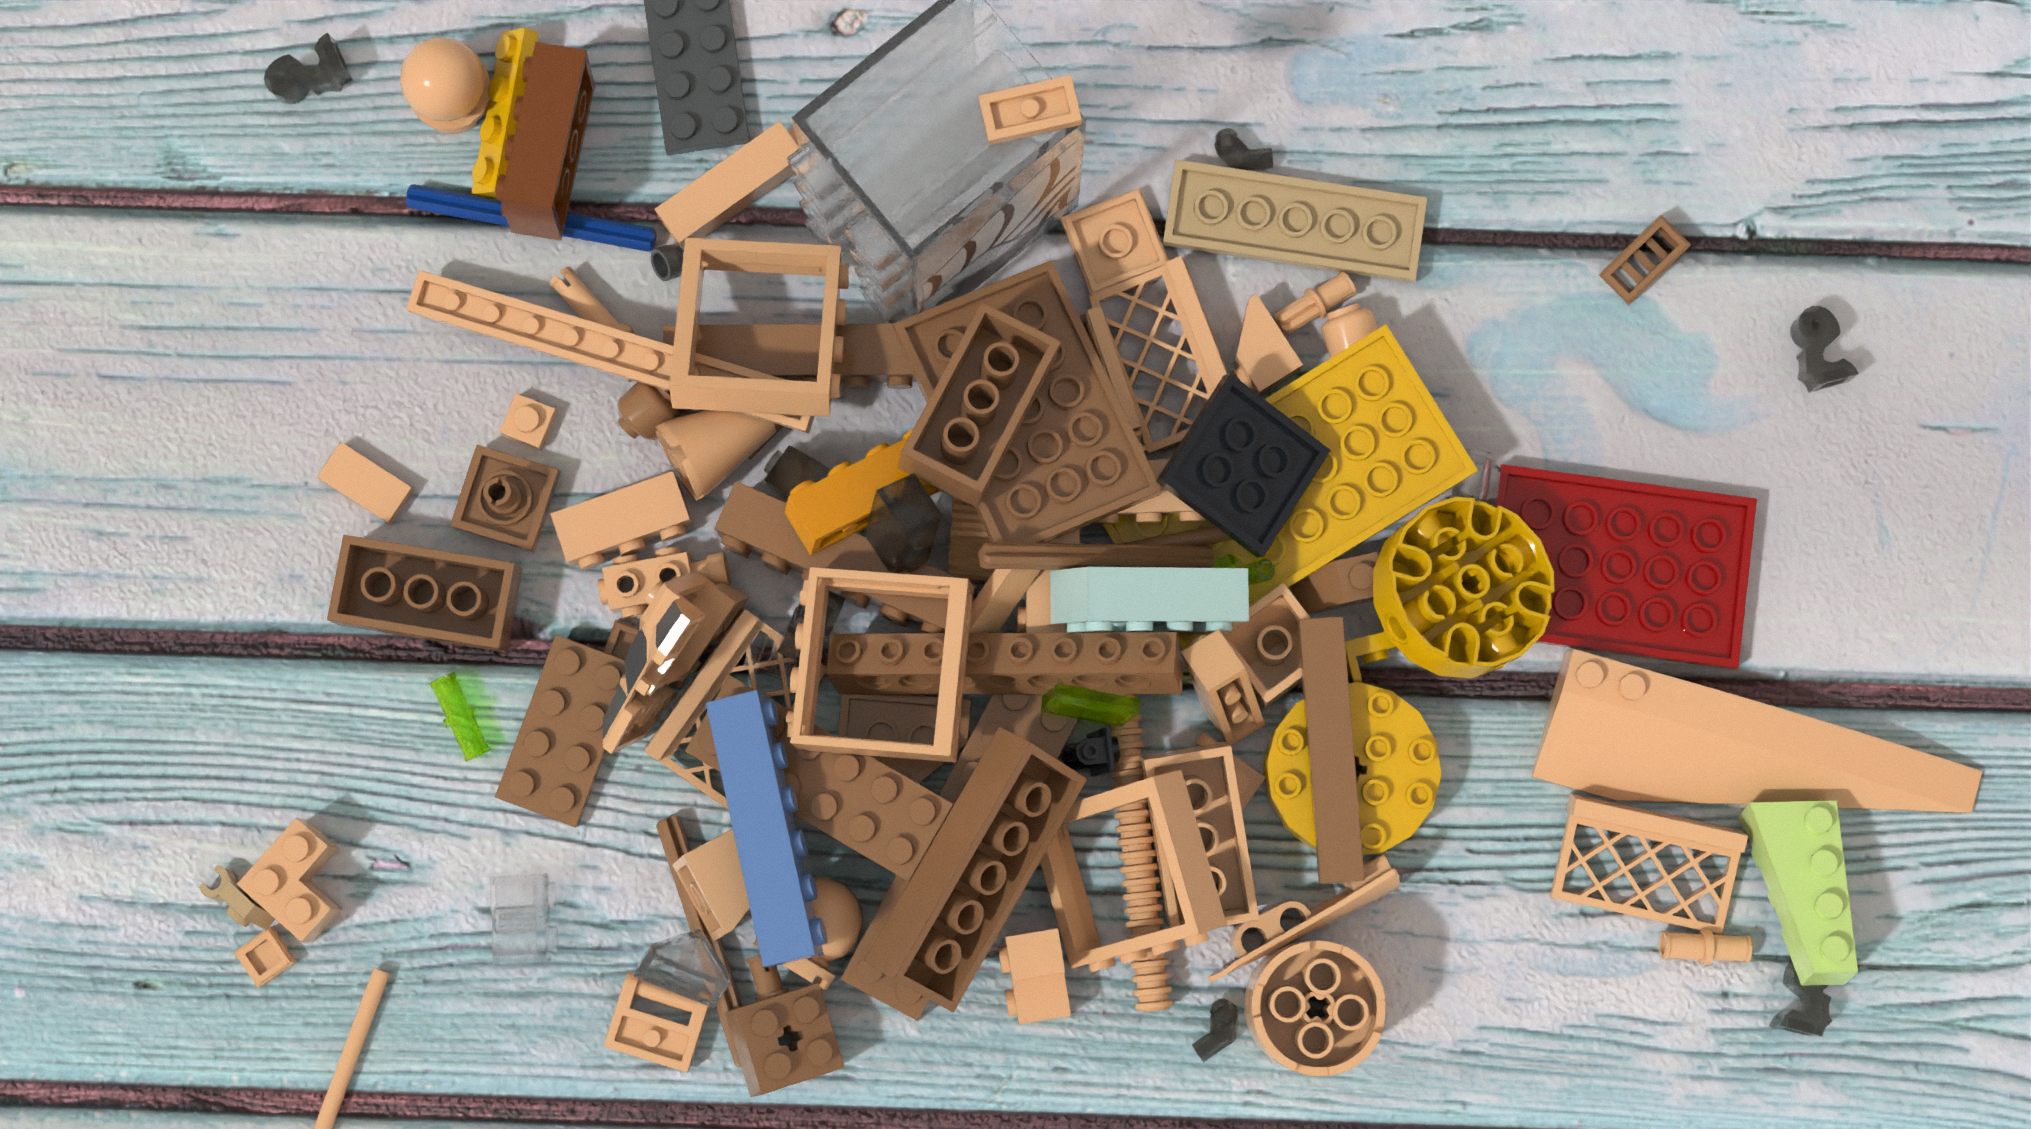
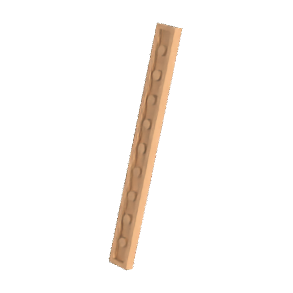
M418 271L406 307V311L412 314L670 392L669 383L674 347L672 345L429 272ZM699 353L695 354L693 375L785 380ZM739 412L808 434L815 417L809 415Z

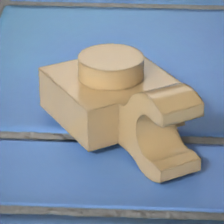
M217 865L214 870L221 876L219 887L213 889L202 883L199 887L201 893L217 902L225 901L229 905L226 913L240 925L247 927L249 923H252L267 930L275 918L237 885V877L232 871Z

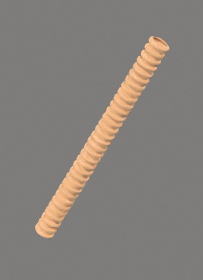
M1101 694L1102 698H1106V704L1102 706L1103 711L1108 714V718L1104 719V724L1109 725L1111 737L1115 736L1117 738L1120 751L1119 762L1115 763V771L1110 772V778L1115 779V785L1111 786V790L1144 780L1140 756H1142L1141 749L1145 748V742L1140 741V735L1144 734V729L1139 728L1138 723L1142 721V715L1137 713V708L1141 707V702L1136 701V695L1138 694ZM1147 799L1120 807L1118 812L1114 813V819H1119V826L1115 827L1116 833L1121 835V839L1117 840V846H1122V853H1119L1118 856L1119 860H1123L1124 867H1120V873H1125V880L1121 881L1122 887H1126L1127 894H1123V900H1128V907L1124 908V912L1129 914L1130 921L1126 922V927L1131 928V935H1127V939L1161 930L1160 924L1165 923L1164 918L1159 916V911L1163 910V905L1158 904V897H1161L1162 894L1156 888V884L1160 883V877H1155V870L1159 868L1158 863L1153 861V856L1157 855L1156 850H1152L1154 837L1150 833L1152 825L1149 823L1150 813ZM1146 948L1147 957L1130 963V968L1135 969L1136 974L1132 976V982L1137 984V989L1133 990V995L1138 996L1139 1002L1134 1004L1135 1010L1147 1012L1170 1009L1169 1007L1173 1006V1000L1168 999V993L1172 992V987L1167 986L1166 979L1171 977L1170 973L1165 971V965H1169V959H1164V953L1153 955L1152 948Z

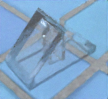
M701 929L650 944L634 972V977L711 1008L716 1007L732 978Z

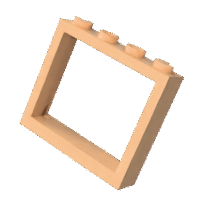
M685 238L669 383L672 408L830 417L831 398H839L841 388V374H834V362H843L844 336H837V325L845 326L847 300L840 299V289H848L850 265L842 263L841 246ZM704 270L826 276L817 382L693 375Z
M810 567L809 578L804 580L803 590H800V604L805 606L804 623H798L795 632V648L800 650L799 667L792 668L790 677L791 693H796L794 711H788L786 716V723H788L787 737H791L790 743L798 750L956 762L974 587L969 579ZM829 590L948 599L934 744L813 735Z
M1182 770L1153 776L1075 801L1040 861L1071 969L1088 964L1090 972L1114 966L1113 957L1120 956L1122 964L1147 957L1145 949L1150 947L1152 948L1153 955H1158L1178 949L1177 940L1183 938L1186 947L1209 941L1208 931L1227 926ZM1149 799L1185 923L1101 946L1066 824Z

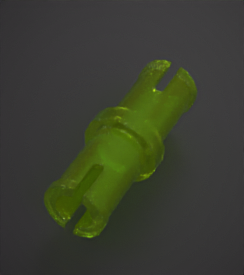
M453 672L446 675L447 677L443 676L429 683V686L433 689L446 717L442 720L445 727L451 728L464 755V760L468 762L475 757L478 758L490 752L491 748L490 746L488 747L474 717L478 714L475 706H469L457 681L456 674Z

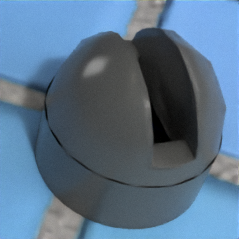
M672 244L664 245L651 252L652 267L662 281L674 279L682 274L684 254H681L682 249L679 246Z

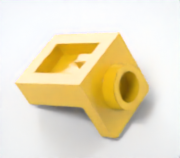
M1385 632L1345 641L1348 683L1362 682L1357 657L1362 656L1364 664L1389 658L1388 650L1394 649L1396 646L1386 636Z

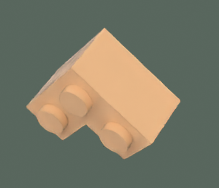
M295 818L237 885L300 942H314L342 910L340 906L311 881L339 847L308 819Z
M1058 928L1004 937L1006 946L997 948L1002 974L1009 972L1011 974L1013 989L1005 990L1009 1017L1017 1015L1020 1025L1071 1016Z

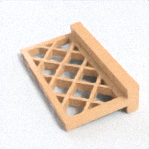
M1182 256L1166 261L1164 266L1088 296L1092 308L1101 306L1142 426L1139 430L1142 431L1144 444L1147 445L1149 450L1148 454H1153L1180 443L1189 430L1188 428L1179 432L1182 423L1192 425L1194 422L1185 418L1194 396L1197 395L1208 400L1223 375L1229 374L1187 264ZM1163 277L1168 294L1162 307L1159 308L1140 300L1146 284ZM1137 288L1134 297L1125 293ZM1115 296L1131 301L1122 324L1106 318L1100 302ZM1171 301L1177 315L1167 311ZM1137 304L1159 313L1149 336L1128 327ZM1165 316L1180 322L1183 328V334L1177 347L1155 339ZM1110 326L1119 329L1115 339ZM1125 332L1146 341L1137 364L1122 358L1118 347ZM1186 340L1188 341L1192 354L1182 350L1186 343ZM1152 344L1174 353L1164 375L1143 367ZM1179 356L1196 362L1199 371L1192 387L1170 378ZM1125 365L1134 368V371L1130 378L1128 376ZM1140 371L1162 380L1152 403L1137 397L1133 389ZM1201 380H1203L1208 394L1197 390ZM1167 383L1189 392L1179 415L1158 406ZM1140 404L1149 407L1146 417L1143 415ZM1155 410L1177 419L1170 436L1155 442L1153 441L1148 426Z
M742 609L643 751L728 809L726 797L711 786L709 769L714 768L702 762L703 765L683 768L670 758L681 743L691 741L693 736L686 737V735L695 723L696 729L701 724L700 716L706 708L705 702H710L731 672L748 669L751 687L757 690L754 668L779 664L783 689L764 693L767 694V697L784 694L786 708L794 711L795 700L791 705L789 696L791 691L788 688L784 663L799 661L800 650L795 648L794 643L759 620L755 615L746 609ZM760 631L775 641L778 659L753 663L750 645ZM781 646L795 656L783 658ZM746 652L747 665L736 666ZM822 663L820 668L819 682L826 673L827 667ZM704 771L706 783L692 773Z
M1570 793L1567 805L1568 817L1550 892L1551 898L1692 929L1711 930L1712 933L1722 935L1741 852L1745 853L1747 834L1739 829ZM1577 824L1594 827L1603 842L1581 855L1573 842ZM1603 830L1617 833L1607 838ZM1626 835L1635 836L1646 851L1624 864L1612 844ZM1645 839L1659 842L1650 848ZM1669 844L1680 846L1688 860L1666 873L1655 853ZM1608 848L1619 868L1597 880L1586 861ZM1688 848L1700 850L1701 852L1692 856ZM1572 849L1577 858L1568 863ZM1712 853L1728 856L1724 874L1709 882L1697 863ZM1650 857L1662 877L1640 889L1628 870ZM1581 864L1593 884L1579 893L1562 890L1566 873ZM1693 866L1705 886L1683 899L1671 879ZM1624 873L1636 893L1622 902L1612 901L1604 891L1603 886ZM1667 883L1677 898L1678 903L1663 912L1653 910L1645 896ZM1721 885L1720 894L1718 896L1714 888ZM1598 890L1603 899L1589 895ZM1708 892L1717 904L1713 922L1696 919L1688 907L1690 903ZM1641 899L1646 908L1631 904ZM1683 908L1688 917L1676 915L1674 913L1678 912Z

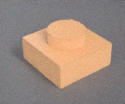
M515 393L500 433L542 450L557 410Z

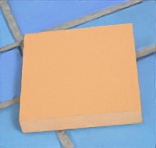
M1140 188L1061 217V223L1091 296L1104 289L1166 265L1165 262L1169 261Z

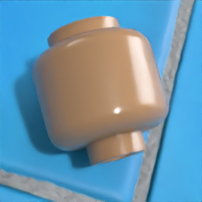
M640 382L634 384L620 397L617 404L622 416L618 419L620 426L629 436L635 439L640 435L645 439L655 440L657 439L655 432L658 431L655 428L657 425L681 416L680 409L672 408L669 391Z

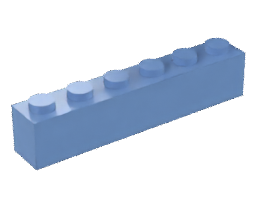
M759 690L705 702L762 966L774 967L824 955L822 945L827 944V933L822 918H816L812 900H816L818 897L817 888L812 873L806 874L802 856L808 855L807 842L802 829L796 830L793 812L798 811V802L793 786L786 785L783 769L788 768L789 763L783 742H777L774 725L779 724L776 704L773 698L768 699L767 694Z

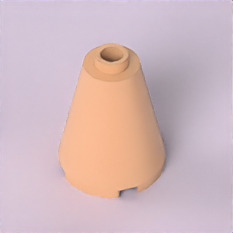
M702 410L664 421L655 427L658 430L655 432L671 466H675L682 476L679 480L690 496L697 501L706 497L776 433L775 423L739 412Z

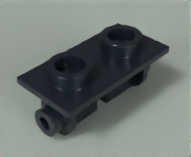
M1110 727L1086 734V739L1081 740L1079 743L1069 744L1062 751L1061 759L1063 764L1073 770L1090 768L1091 777L1115 771V763L1119 762L1120 757L1118 740L1115 736L1111 737Z

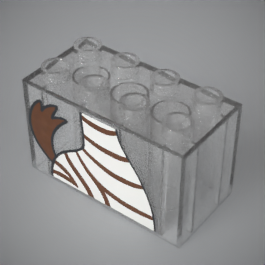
M938 0L791 117L799 149L787 157L786 160L797 176L793 180V184L803 197L799 201V205L809 218L804 223L819 245L841 246V258L849 252L852 254L859 265L854 271L863 283L858 288L869 305L885 323H896L904 316L911 317L973 292L1059 223L1061 217L1069 215L1078 207L1087 121L1082 114V125L990 146L988 144L978 95L1052 78L986 0Z

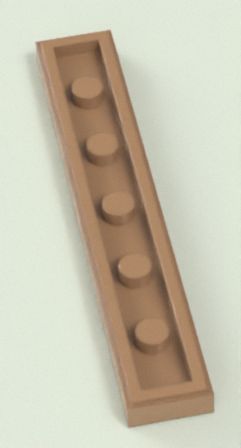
M1343 616L1299 619L1297 622L1319 884L1365 881Z

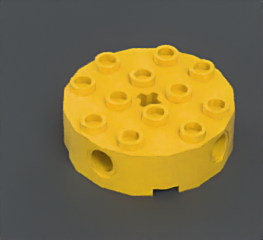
M1455 496L1426 506L1413 518L1408 519L1384 542L1373 569V604L1386 636L1409 661L1438 676L1472 679L1502 668L1506 663L1521 657L1544 634L1550 619L1548 614L1551 609V593L1554 592V570L1540 538L1517 514L1500 505L1494 507L1486 502L1475 501V498Z
M1361 682L1348 683L1355 767L1361 768V775L1356 776L1362 854H1378L1411 837L1432 811L1442 776L1437 741L1420 712L1393 691ZM1302 699L1290 708L1272 731L1262 766L1267 800L1276 816L1279 817L1284 828L1292 833L1294 837L1310 849L1316 850L1304 699Z

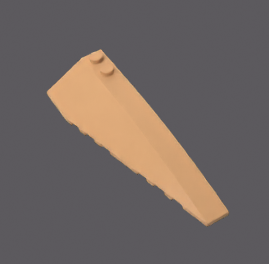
M1572 649L1563 655L1531 777L1613 801L1748 805L1752 802L1837 800V806L1840 809L1972 813L1982 771L1772 705Z

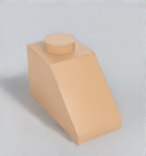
M1256 293L1249 298L1246 305L1233 363L1236 369L1232 373L1241 382L1262 396L1299 373L1303 364Z

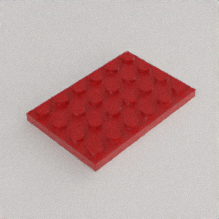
M1504 464L1498 467L1494 507L1500 505L1510 510L1528 525L1540 538L1554 570V592L1551 593V609L1548 614L1550 619L1544 634L1535 643L1732 670L1739 668L1757 504L1756 498Z

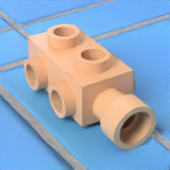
M669 547L654 551L655 558L639 561L638 555H626L612 559L613 566L602 568L604 579L598 580V591L602 605L608 604L610 611L614 613L621 612L622 618L628 619L643 615L649 606L645 603L647 595L658 582L662 581V575L668 569L675 570L678 577L697 572L716 585L724 583L730 586L731 578L725 552L709 554L707 559L693 562L692 555L688 552L681 553L680 547ZM625 577H631L634 581V587L630 592L623 593L620 590V582Z

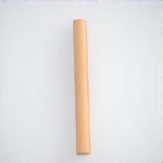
M373 968L313 1129L333 1128L390 973L387 971Z

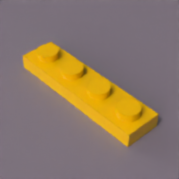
M519 28L503 31L501 38L497 42L495 48V56L497 58L495 70L487 92L490 102L487 107L485 120L480 128L481 144L478 160L472 170V195L496 198L498 177L500 174L506 175L509 161L505 160V145L508 135H515L518 122L514 121V105L518 95L524 96L526 82L522 80L523 65L526 56L532 57L535 42L538 41L539 36L538 32L531 29Z

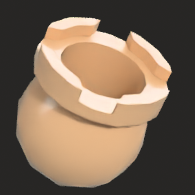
M434 36L416 44L403 60L400 86L405 101L424 124L434 128L437 132L459 134L473 129L477 125L476 122L484 116L490 102L487 94L491 82L489 72L481 63L479 56L468 45L456 39Z
M814 877L818 895L816 900H812L816 918H822L827 933V944L822 945L824 955L782 965L811 983L819 976L816 983L819 982V986L827 990L836 976L828 969L830 967L829 962L844 957L857 943L863 928L862 908L856 895L844 883L829 877ZM756 938V940L754 941L753 944H754L757 948H759V947H758V943H757V938Z

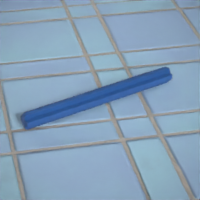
M415 184L410 185L407 190L406 205L411 209L509 226L506 217L502 216L500 200ZM567 213L563 232L564 237L647 252L654 249L656 231L652 227Z

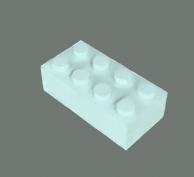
M1080 567L1050 571L1051 624H1067V632L1074 633L1093 631H1186L1196 633L1212 632L1218 629L1220 631H1232V622L1249 621L1248 568Z

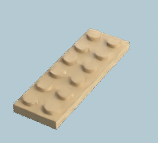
M1175 159L1162 245L1414 283L1417 277L1428 197Z

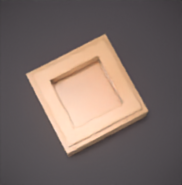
M268 927L267 930H264L234 951V954L257 988H262L297 963L274 927Z

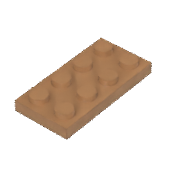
M555 635L495 798L576 828L579 826L607 751L603 748V717L616 694L620 678L625 672V659L566 637Z

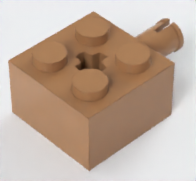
M760 955L746 959L747 963H749L759 997L755 998L756 1003L725 1012L750 1097L763 1095L845 1068L819 982L789 992L788 988H783L777 966L763 967ZM789 1034L791 1042L780 1046L778 1037Z

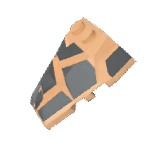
M697 572L681 577L675 576L664 583L660 581L652 588L645 599V603L649 606L640 618L638 634L632 641L624 661L625 672L620 678L616 694L603 717V748L613 754L644 739L677 696V691L671 688L669 683L678 680L683 682L690 672L692 674L696 672L702 664L698 661L711 642L715 640L720 641L750 598L748 595L724 583L716 585Z

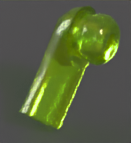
M1230 553L1215 559L1214 568H1248V585L1268 581L1275 574L1273 563L1267 559L1237 566L1236 557Z

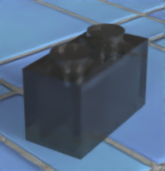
M915 473L876 490L865 531V537L889 573H899L904 570L912 572L927 563L942 517V513Z

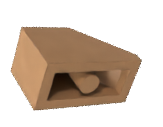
M1378 551L1327 563L1291 586L1292 594L1308 615L1373 601V569L1379 557Z

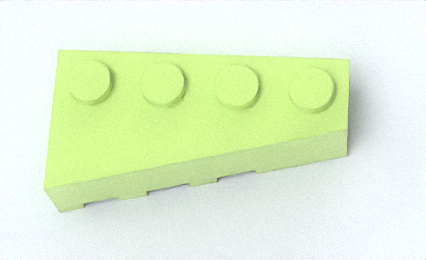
M1837 800L1749 803L1738 819L1743 832L1746 831L1756 867L1760 868L1768 888V899L1772 909L1776 910L1783 928L1781 933L1801 986L1845 985L1858 973Z

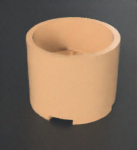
M1300 940L1291 942L1269 953L1256 966L1245 990L1244 1015L1253 1040L1269 1058L1300 1074L1332 1076L1356 1067L1374 1050L1382 1036L1381 1033L1386 1014V996L1382 983L1373 967L1354 950L1329 941ZM1310 997L1316 1000L1325 999L1326 1004L1322 1007L1325 1015L1322 1018L1315 1015L1308 1017L1306 1014L1311 1008L1308 1003Z

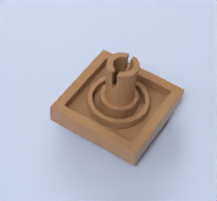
M476 445L450 526L534 553L561 471L540 463Z

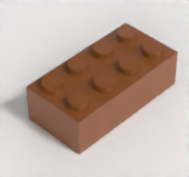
M535 42L532 57L526 56L523 65L522 80L526 82L524 96L518 95L515 101L513 116L514 121L518 122L515 135L509 134L507 137L505 160L509 161L506 175L500 174L498 177L496 199L501 201L502 216L506 217L511 233L562 241L595 84L587 50Z

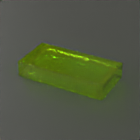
M1056 684L1042 696L1041 711L1048 714L1122 727L1139 714L1140 699Z

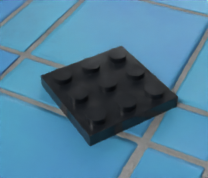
M1229 373L1223 375L1156 482L1255 557L1259 558L1265 556L1331 450Z

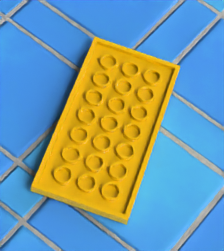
M1387 324L1265 398L1271 405L1331 450L1265 556L1255 557L1234 540L1203 546H1209L1214 550L1216 561L1214 567L1210 568H1248L1250 607L1283 582L1287 588L1293 586L1327 563L1337 559L1478 472L1475 464ZM1179 514L1162 515V522L1136 523V515L1119 516L1118 524H1103L1114 544L1214 526L1206 519L1201 522H1180ZM1186 631L1173 632H1177L1181 646L1185 650L1195 638L1201 635H1209L1214 631L1196 633Z

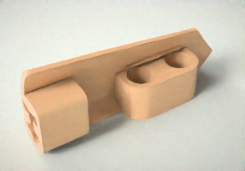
M1378 854L1363 862L1365 881L1342 882L1346 890L1345 892L1311 909H1308L1300 902L1286 900L1259 912V920L1237 924L1231 932L1230 942L1238 960L1208 977L1210 983L1398 889L1400 879L1397 870L1391 868L1384 854ZM1294 908L1301 915V924L1286 932L1281 927L1280 918L1286 909ZM1255 927L1262 933L1263 942L1259 948L1248 952L1242 946L1241 937L1248 928Z

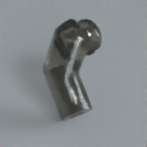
M1231 128L1222 129L1216 134L1215 151L1230 168L1249 171L1273 169L1271 147L1249 149L1237 137L1236 131Z
M1218 999L1212 1003L1210 1007L1209 1033L1191 1044L1203 1063L1232 1044L1237 1037L1239 1013L1237 1007L1227 999Z

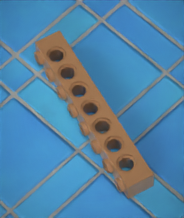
M1177 632L969 633L963 694H1182L1184 659L1181 651H1183ZM945 633L830 634L826 675L838 694H939Z

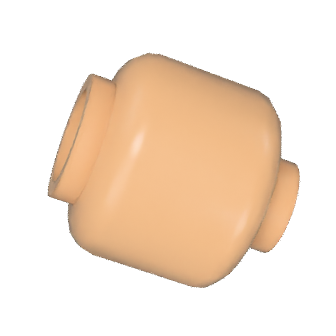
M1359 303L1326 314L1328 321L1322 325L1321 333L1331 358L1379 327L1373 311L1368 308L1361 309Z

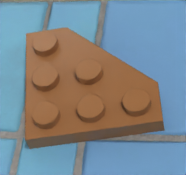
M841 694L838 737L934 744L938 697L909 694ZM963 699L957 753L965 747L968 741L971 712L970 699ZM871 756L918 784H921L946 763L943 761Z

